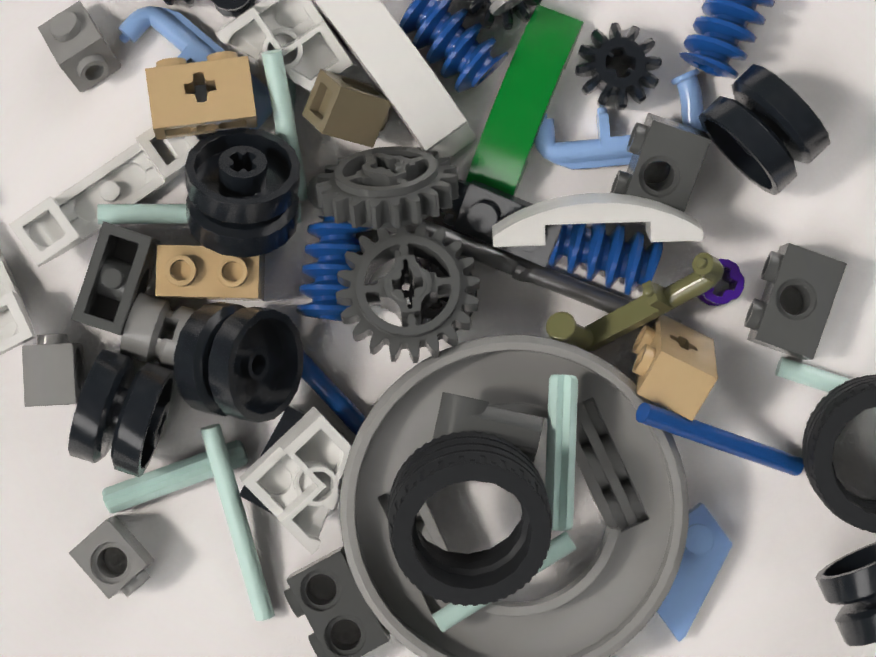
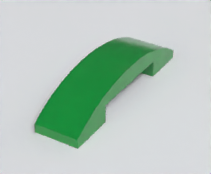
M541 5L536 6L492 106L466 178L467 182L471 183L473 180H476L515 196L543 119L583 27V21Z

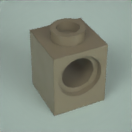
M320 69L302 116L324 135L373 148L379 132L387 124L391 102L370 83Z

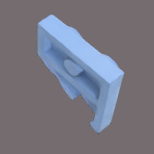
M701 502L689 510L688 532L681 564L669 593L657 611L679 642L686 637L733 545Z

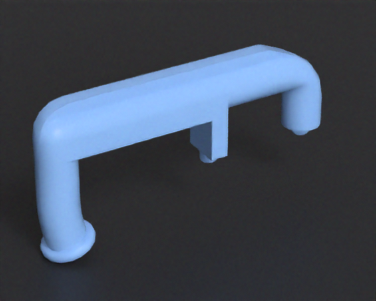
M154 6L139 8L130 14L118 27V30L122 33L119 36L121 42L127 43L130 40L136 43L144 32L152 26L181 51L178 57L185 58L187 63L207 61L208 55L225 51L184 15L167 8ZM251 73L257 127L249 129L258 130L272 114L268 87Z
M694 69L673 78L671 83L677 85L682 124L705 131L698 117L704 111L702 91L697 77L700 72L698 69ZM599 107L597 109L598 139L556 142L554 119H547L546 113L534 142L536 149L543 158L571 170L629 165L633 153L627 152L630 135L610 137L609 114L606 107Z

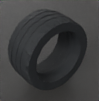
M865 375L836 386L815 406V410L810 414L804 430L802 456L809 483L824 505L835 516L849 525L876 533V500L863 499L846 490L836 476L832 460L835 441L846 423L862 411L876 407V375Z
M461 431L460 433L453 432L450 435H442L440 438L432 439L429 443L426 442L421 448H417L407 458V461L402 464L400 470H398L388 501L389 540L396 561L406 578H409V581L417 589L424 591L426 595H430L436 600H442L444 603L449 602L453 605L461 604L463 606H478V604L486 605L489 602H497L499 599H505L508 595L515 594L527 582L529 583L532 577L536 576L538 569L543 565V560L547 557L551 541L552 515L545 485L528 456L521 449L501 437L498 438L493 434L488 435L485 432L476 433V431ZM470 480L493 483L515 495L522 509L521 520L509 537L490 549L469 554L445 551L427 541L417 528V513L426 500L448 485Z

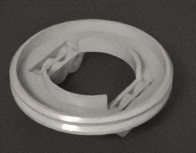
M501 335L463 342L455 347L452 346L440 351L437 358L430 356L403 374L376 402L359 428L347 458L340 492V525L347 562L364 600L381 624L399 642L419 657H610L629 643L646 626L669 593L681 564L689 525L687 480L682 459L672 434L639 423L636 420V411L640 404L646 402L653 405V403L637 395V385L615 366L597 355L575 345L530 335ZM554 374L576 376L578 379L575 460L586 481L592 500L595 502L606 524L604 536L597 553L586 569L563 589L532 601L491 602L450 629L442 632L433 619L432 614L448 605L449 602L444 603L442 600L433 599L432 596H428L424 591L417 589L409 581V578H406L390 544L388 501L398 470H400L402 464L407 461V458L417 448H421L423 444L429 443L433 439L443 392L488 401L489 406L548 419L550 376ZM425 502L417 513V528L427 541L445 551H449L435 522L433 513Z

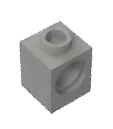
M67 334L37 335V345L22 346L25 407L77 404L85 383L83 344L68 343Z
M116 515L106 519L69 552V555L108 599L120 591L127 597L130 596L150 578L145 569L155 561ZM109 547L118 548L125 553L127 568L124 573H114L106 567L104 555Z

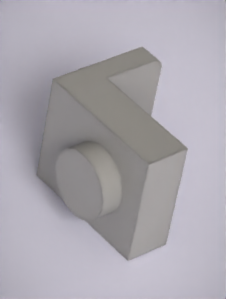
M80 0L37 27L56 62L79 92H85L121 68L118 58L105 42Z

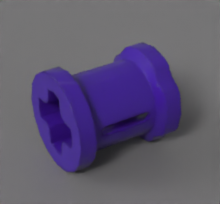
M719 259L724 267L722 280L729 283V289L714 295L713 287L697 296L699 301L709 306H719L727 304L741 295L744 289L745 278L740 272L739 266L731 260Z

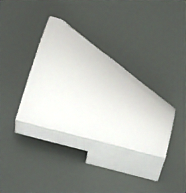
M261 0L215 32L221 42L238 49L262 65L261 53L281 49L287 78L310 92L320 69L339 74L353 64L311 0Z
M312 407L250 466L239 479L277 517L279 522L299 543L313 555L320 547L321 540L319 536L330 509L334 510L339 497L338 486L344 473L351 445L315 407Z

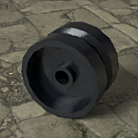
M752 64L731 85L734 99L719 96L698 117L701 126L712 142L743 175L765 192L777 195L797 176L794 160L808 164L831 143L828 132L810 106L776 74L763 66Z
M234 128L220 130L202 138L189 151L185 164V184L188 192L186 218L191 234L205 248L221 255L247 258L268 254L288 242L297 228L299 218L298 190L300 185V163L295 150L282 138L264 130Z
M226 302L205 304L191 314L180 331L174 352V377L180 395L191 408L208 414L224 417L231 416L256 423L274 420L288 408L298 391L303 372V345L298 328L288 315L269 308H246L240 304Z
M102 349L87 375L75 409L68 443L70 456L96 463L104 458L111 449L114 470L137 477L142 476L152 459L166 424L175 385L174 369L150 362L141 367L134 377L135 371L131 356L109 349Z
M876 542L828 564L815 577L827 602L844 605L834 620L844 642L849 646H863L876 643Z

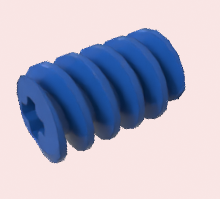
M413 0L405 11L399 26L406 35L417 30L412 41L417 50L431 45L426 56V60L430 64L446 59L440 70V75L443 78H450L459 73L454 85V90L457 93L477 87L508 57V52L494 58L490 55L497 41L494 37L481 43L476 40L482 28L480 22L466 29L462 26L469 11L463 8L451 14L448 10L453 0Z
M705 0L701 8L706 16L695 19L692 26L697 34L686 37L683 44L689 53H679L680 57L690 65L713 76L736 79L739 73L728 63L730 59L740 61L747 59L748 55L737 45L739 41L755 43L757 37L747 28L748 23L764 25L766 19L756 10V7L759 5L772 8L775 1Z
M318 216L323 219V222L308 225L307 232L320 239V242L305 245L304 250L305 253L318 259V261L302 266V273L315 279V282L299 286V292L312 299V302L297 306L296 312L305 317L342 322L341 313L350 306L337 304L336 292L348 288L338 282L337 273L341 270H353L346 263L345 253L347 251L362 252L356 235L357 233L372 230V228L362 226L352 228V223L347 221L337 224L332 216Z
M593 223L590 227H587V224H563L549 257L548 264L554 267L563 256L568 257L567 272L573 274L582 263L587 264L586 279L588 281H592L601 270L605 271V287L609 289L619 278H623L624 294L630 296L638 285L642 286L647 281H652L663 252V242H652L644 249V234L640 231L635 232L625 242V226L617 224L608 235L606 234V223Z

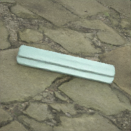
M554 374L549 378L545 488L552 515V531H568L573 527L578 379L574 375Z
M240 440L226 443L233 470L245 466L248 463V456L243 443ZM207 452L196 454L147 472L140 477L136 476L104 488L102 496L109 513L114 514L213 478Z

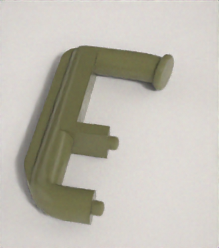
M699 253L692 262L694 272L669 286L663 287L649 280L642 284L643 295L585 327L576 324L574 317L568 312H556L547 320L546 332L554 340L575 345L588 352L596 351L715 287L722 279L724 267L719 259L709 253Z

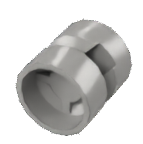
M141 292L133 303L121 339L120 353L147 363L151 362L154 358H159L161 366L174 369V352L180 331L191 314L197 310L181 306L176 311H173L169 301ZM168 330L174 332L172 340L165 339Z

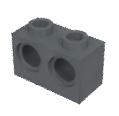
M343 546L295 571L286 579L290 588L284 591L285 597L296 617L299 618L305 614L314 633L308 635V639L317 657H361L389 641L390 632L372 612L355 583ZM323 574L332 578L336 584L335 596L328 600L315 598L309 590V580L313 576ZM340 620H351L358 625L361 637L353 644H342L333 635V625Z

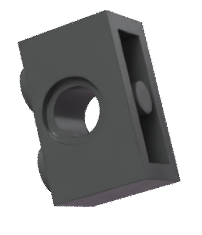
M648 113L644 124L637 122L631 132L627 152L633 153L627 171L619 170L616 174L610 193L648 198L684 212L709 148L711 138L705 131ZM654 161H665L670 165L668 176L660 183H649L644 180L646 167ZM636 222L646 226V222Z
M103 221L71 320L122 336L133 303L141 292H146L156 261L157 245H161L162 242L153 237Z
M791 243L780 246L778 252L771 251L761 273V279L767 281L761 300L753 299L745 318L744 327L750 328L747 340L801 360H813L847 263ZM788 286L797 289L803 300L801 309L795 315L787 313L780 303L781 293Z

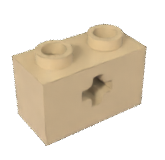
M222 51L208 55L207 61L187 63L185 58H166L157 61L156 67L145 68L152 125L156 140L215 133L220 130L257 127V115L248 56L237 57L236 52ZM195 86H206L208 92L207 101L197 102Z
M157 245L155 296L164 299L264 301L265 255L242 258L221 255L204 246Z
M662 315L656 319L652 328L645 325L641 329L633 345L632 352L636 354V360L632 372L636 373L637 395L693 421L718 379L714 339Z

